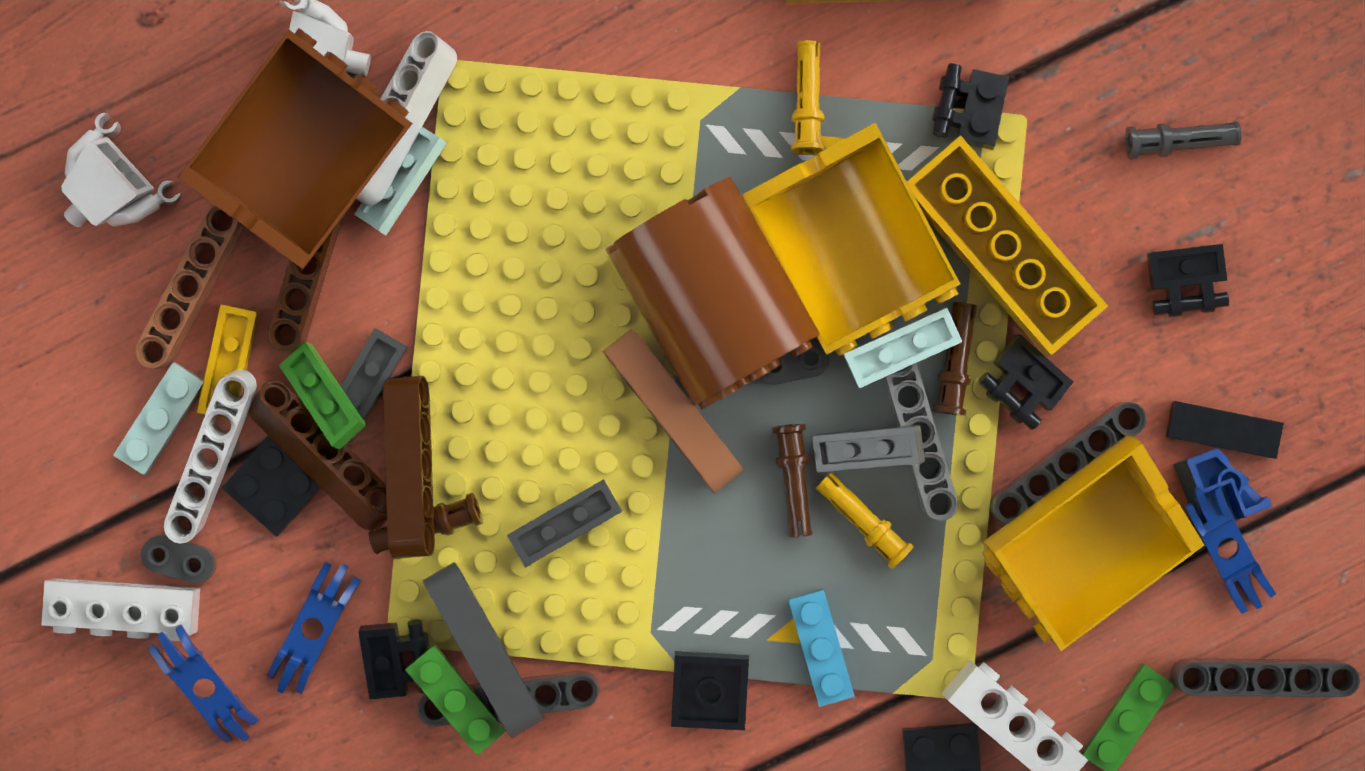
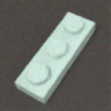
M422 127L382 200L371 206L361 203L354 215L384 235H387L447 143Z
M945 308L843 355L859 389L961 343L962 339L948 308Z
M173 362L113 456L141 474L148 475L200 394L204 380L178 363Z

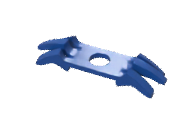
M1198 487L1194 490V495L1200 513L1207 523L1202 524L1191 503H1188L1185 506V510L1191 524L1201 537L1223 579L1227 592L1240 613L1243 614L1248 610L1234 583L1236 581L1256 609L1261 608L1262 604L1248 575L1252 573L1270 598L1276 595V592L1264 576L1260 565L1255 561L1225 501L1221 487L1213 489L1216 507L1221 512L1219 516L1216 515L1203 491ZM1227 538L1234 539L1237 542L1235 554L1229 558L1220 557L1218 554L1220 542Z
M325 562L320 570L307 600L267 673V676L273 679L286 655L291 657L279 682L278 692L284 693L298 667L303 663L306 666L302 670L295 690L300 694L303 693L332 630L361 581L354 577L339 601L334 600L349 566L341 565L323 594L319 591L332 565ZM315 618L322 623L323 632L318 639L312 640L304 636L302 625L306 619Z
M179 625L176 628V633L189 655L188 658L178 650L163 631L157 636L175 667L167 661L155 644L148 647L151 655L164 674L175 682L204 717L210 729L224 742L232 741L230 734L217 721L220 717L223 725L231 733L244 742L248 740L250 736L230 710L234 708L236 714L251 725H255L259 721L258 717L244 706L236 694H233L203 657V653L194 645L184 627ZM200 679H209L214 683L215 691L208 697H200L193 691L195 682Z

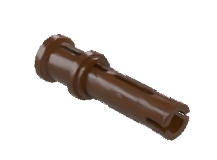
M953 302L952 320L962 342L947 349L944 371H940L937 380L940 382L938 402L936 405H933L932 411L966 416L963 404L966 386L970 385L971 379H969L970 375L967 374V365L977 305Z
M806 424L775 426L772 429L773 433L777 434L779 457L776 458V464H778V468H783L789 526L788 534L789 537H799L798 522L801 521L803 537L810 536L813 532L811 530L804 466L808 465L809 455L805 454L803 431L806 430Z
M473 493L466 494L465 499L447 505L442 502L434 507L435 534L441 532L442 535L446 534L448 536L453 534L455 529L473 523L476 526L483 524L480 506ZM387 527L369 531V541L374 553L379 554L389 549Z

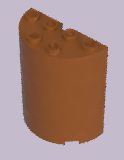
M298 28L295 34L290 30L286 32L177 178L229 216L239 221L300 268L304 269L413 123L405 118L409 113L407 109L392 98L388 103H385L375 95L379 89L359 74L353 79L344 72L348 67L344 61L328 51L323 56L313 48L317 41Z
M731 177L706 187L689 200L684 199L626 233L617 239L613 245L605 249L693 405L698 404L701 410L782 365L779 357L790 352L794 358L813 347L809 340L820 334Z

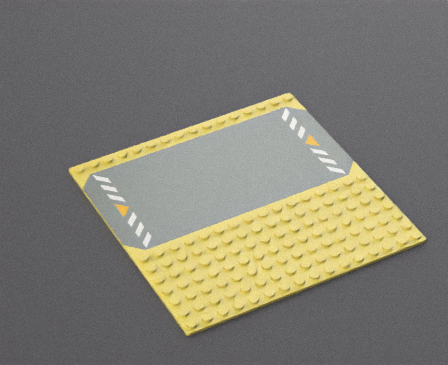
M457 60L438 99L435 135L447 144L432 165L411 377L424 376L429 386L434 507L442 502L447 505L465 499L466 494L473 493L480 506L483 524L476 526L473 523L455 529L453 534L448 536L446 534L442 535L441 532L435 534V548L431 556L393 560L387 623L397 622L399 636L409 635L408 622L420 619L422 620L424 632L428 633L429 646L427 648H431L436 644L442 650L461 651L422 581L455 562L509 656L674 672L675 651L749 655L748 679L813 686L788 599L824 589L853 690L945 698L941 693L969 660L975 664L985 559L982 554L985 550L982 542L987 539L1000 407L999 401L994 402L986 395L987 390L978 383V380L985 372H989L995 379H999L1003 374L993 362L1005 348L1009 314L929 223L961 284L955 287L958 295L940 304L937 303L935 298L926 302L925 305L928 310L906 322L902 315L893 319L892 322L895 327L871 339L869 333L855 339L858 347L863 346L945 308H948L952 317L953 302L977 305L967 365V374L970 375L969 379H971L970 385L966 386L963 404L966 416L932 411L933 405H936L938 402L940 382L937 380L940 371H944L947 349L917 362L957 497L958 507L952 518L946 521H937L924 513L909 465L832 471L881 521L883 519L885 521L888 520L892 524L891 529L906 544L911 543L914 546L908 555L892 570L887 566L888 561L873 546L868 547L863 540L865 536L816 489L830 472L817 473L812 442L813 435L898 427L884 379L881 378L858 389L844 355L838 357L835 350L829 353L828 367L819 376L776 385L768 384L761 378H758L702 410L698 404L694 405L744 470L717 493H713L603 353V350L631 328L634 329L690 400L605 249L613 245L617 239L684 199H691L706 187L725 178H732L743 197L742 194L816 156L797 155L791 152V145L795 143V123L791 121V115L796 110L797 93ZM819 95L820 110L825 115V121L821 123V144L824 145V150L876 122L906 181L912 178L958 138L960 128L949 126L947 137L942 138L933 135L935 122L932 120L934 108L937 106ZM953 108V110L959 113L964 111V109ZM1002 113L994 149L989 150L972 145L970 147L1019 202L1027 119L1020 114ZM817 336L811 339L819 342ZM810 351L804 355V362L807 365L814 366L817 363L818 356L816 353ZM782 365L771 370L770 372L778 373L781 370ZM910 386L901 388L898 393V401L903 407L909 408L917 401V393ZM915 422L912 425H920L923 442L927 438L928 429L922 422ZM804 423L806 424V430L803 431L805 454L809 455L808 465L804 466L813 534L803 537L801 521H799V537H789L783 468H778V464H776V458L779 457L777 434L773 433L772 427ZM932 457L925 458V462L919 466L920 474L926 479L934 477L938 472L936 460ZM604 479L621 507L622 512L525 568L507 535ZM937 493L931 498L930 508L932 512L941 514L947 510L949 500L945 494Z

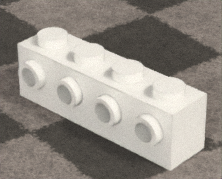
M52 578L44 581L41 625L53 626L54 633L65 634L76 633V628L90 629V635L112 636L113 630L127 631L128 638L146 639L149 638V633H161L163 631L171 641H180L176 633V628L179 625L184 627L188 635H192L198 630L200 588Z

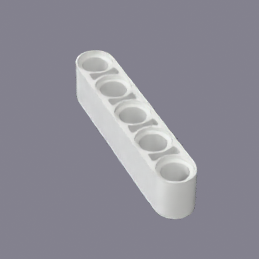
M421 32L413 39L381 97V100L385 103H388L392 98L407 109L409 113L405 118L413 124L356 198L364 205H375L385 196L456 65L457 54L455 50L433 32Z
M238 369L232 371L222 378L215 388L164 521L165 534L175 543H187L202 530L206 523L256 394V379L247 370ZM231 380L242 384L244 388L243 397H237L231 393L229 389V382ZM218 414L225 415L230 420L231 429L229 431L222 430L217 425L216 416ZM205 448L215 451L218 457L217 464H211L205 460L203 456ZM191 482L202 485L205 491L204 497H197L192 493L190 488ZM178 516L187 517L191 521L192 530L188 531L181 528L178 524Z

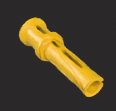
M811 40L797 43V106L791 115V121L795 123V143L791 145V152L797 155H817L824 150V145L821 144V123L825 121V115L820 110L819 103L821 44Z
M832 471L816 487L865 536L863 539L868 547L873 546L888 561L887 566L891 570L914 548L911 543L906 544L891 529L892 524L888 520L885 521L883 519L881 521Z

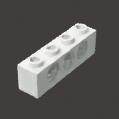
M969 660L941 693L951 704L1031 771H1080L1088 761L1079 752L1083 747L1081 743L1068 732H1065L1061 737L1051 729L1056 722L1039 708L1035 713H1032L1024 706L1028 699L1012 685L1007 690L996 682L1000 675L984 662L978 667ZM991 692L996 693V703L990 708H982L981 701L983 697ZM1016 716H1024L1023 727L1018 731L1011 732L1009 730L1011 720ZM1045 739H1051V749L1046 754H1037L1039 743Z

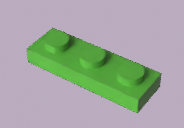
M302 343L279 365L332 447L341 449L366 426L312 344Z
M436 644L405 669L477 756L506 732L500 720Z
M1141 663L1081 754L1104 771H1117L1175 685Z

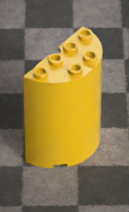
M876 122L823 150L807 161L742 194L762 233L820 333L817 338L826 355L835 350L839 357L858 347L855 339L867 333L873 339L894 328L893 319L902 315L906 322L928 310L925 305L926 302L935 298L937 303L940 304L958 295L955 287L961 284Z
M1132 435L1122 438L982 542L985 548L982 552L985 557L984 562L992 573L999 577L1002 582L1000 585L1013 602L1016 601L1018 607L1029 620L1031 618L1036 620L1037 623L1032 627L1042 641L1046 644L1052 640L1060 651L1074 643L1204 546L1180 504L1169 492L1167 483L1145 447Z

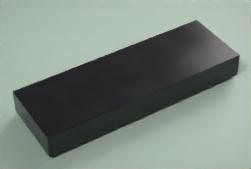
M1173 401L1166 437L1277 459L1284 423Z

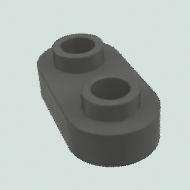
M809 340L813 346L812 348L794 358L790 352L779 357L782 364L781 370L778 373L768 372L760 378L768 384L776 385L819 376L828 367L829 354L826 355L820 342ZM811 351L817 354L818 361L814 366H809L804 362V355L807 352Z
M160 535L149 539L142 548V561L150 571L190 583H200L209 579L216 569V558L213 552L204 546L194 543H175L167 536ZM157 548L165 551V559L163 561H158L154 557V551ZM192 558H197L201 563V568L198 572L191 570L189 566Z

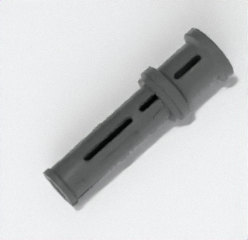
M1238 122L1170 128L1169 125L1163 123L1158 124L1156 128L1138 130L1134 126L1126 128L1125 132L1126 152L1128 158L1134 160L1137 159L1138 155L1159 154L1160 157H1167L1172 153V150L1227 145L1238 146L1241 144V127Z

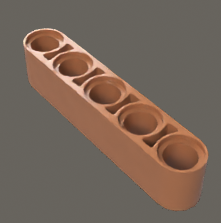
M216 205L210 207L206 212L137 342L135 357L144 367L161 369L168 367L174 361L243 231L244 225L233 218L230 229L221 232L217 227V219L224 211ZM211 244L215 249V258L211 263L204 264L200 260V250L205 245ZM189 277H194L198 282V290L193 296L187 297L182 290L183 282ZM175 309L179 312L181 321L177 328L171 330L165 323V317L169 311ZM154 342H158L163 348V356L156 363L150 360L148 356V349Z
M631 328L603 350L611 364L713 493H717L744 471L736 458L634 329Z

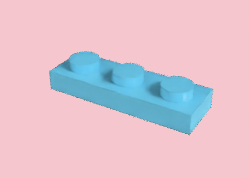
M824 589L788 599L819 707L855 697Z

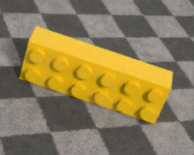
M961 135L907 181L928 222L1044 356L1053 355L1108 307L1104 300Z

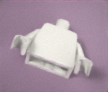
M279 0L283 8L299 10V12L293 11L290 31L295 34L298 28H300L317 41L313 47L323 56L327 51L332 52L348 65L344 71L345 73L349 72L367 76L371 55L352 51L354 37L348 33L347 23L336 12L317 0H294L292 4Z
M108 113L99 114L95 119L96 129L94 131L88 130L67 152L64 172L66 179L61 185V189L72 204L64 212V216L70 224L76 227H81L87 220L95 226L108 223L115 227L137 223L159 210L161 203L174 204L181 197V193H178L171 199L163 196V190L173 184L172 181L162 182L159 185L158 193L155 195L150 193L154 187L109 139L116 137L120 133L121 126L119 122L114 123L110 129H103L104 123L110 119Z

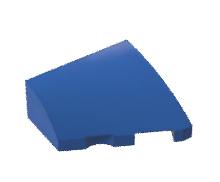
M1218 448L1173 464L1187 501L1194 507L1202 524L1207 522L1201 515L1195 499L1194 490L1198 487L1203 491L1217 516L1221 515V512L1216 507L1213 489L1219 486L1235 518L1234 520L1272 507L1270 499L1267 496L1261 497L1247 483L1249 479L1241 471L1232 468L1229 459Z

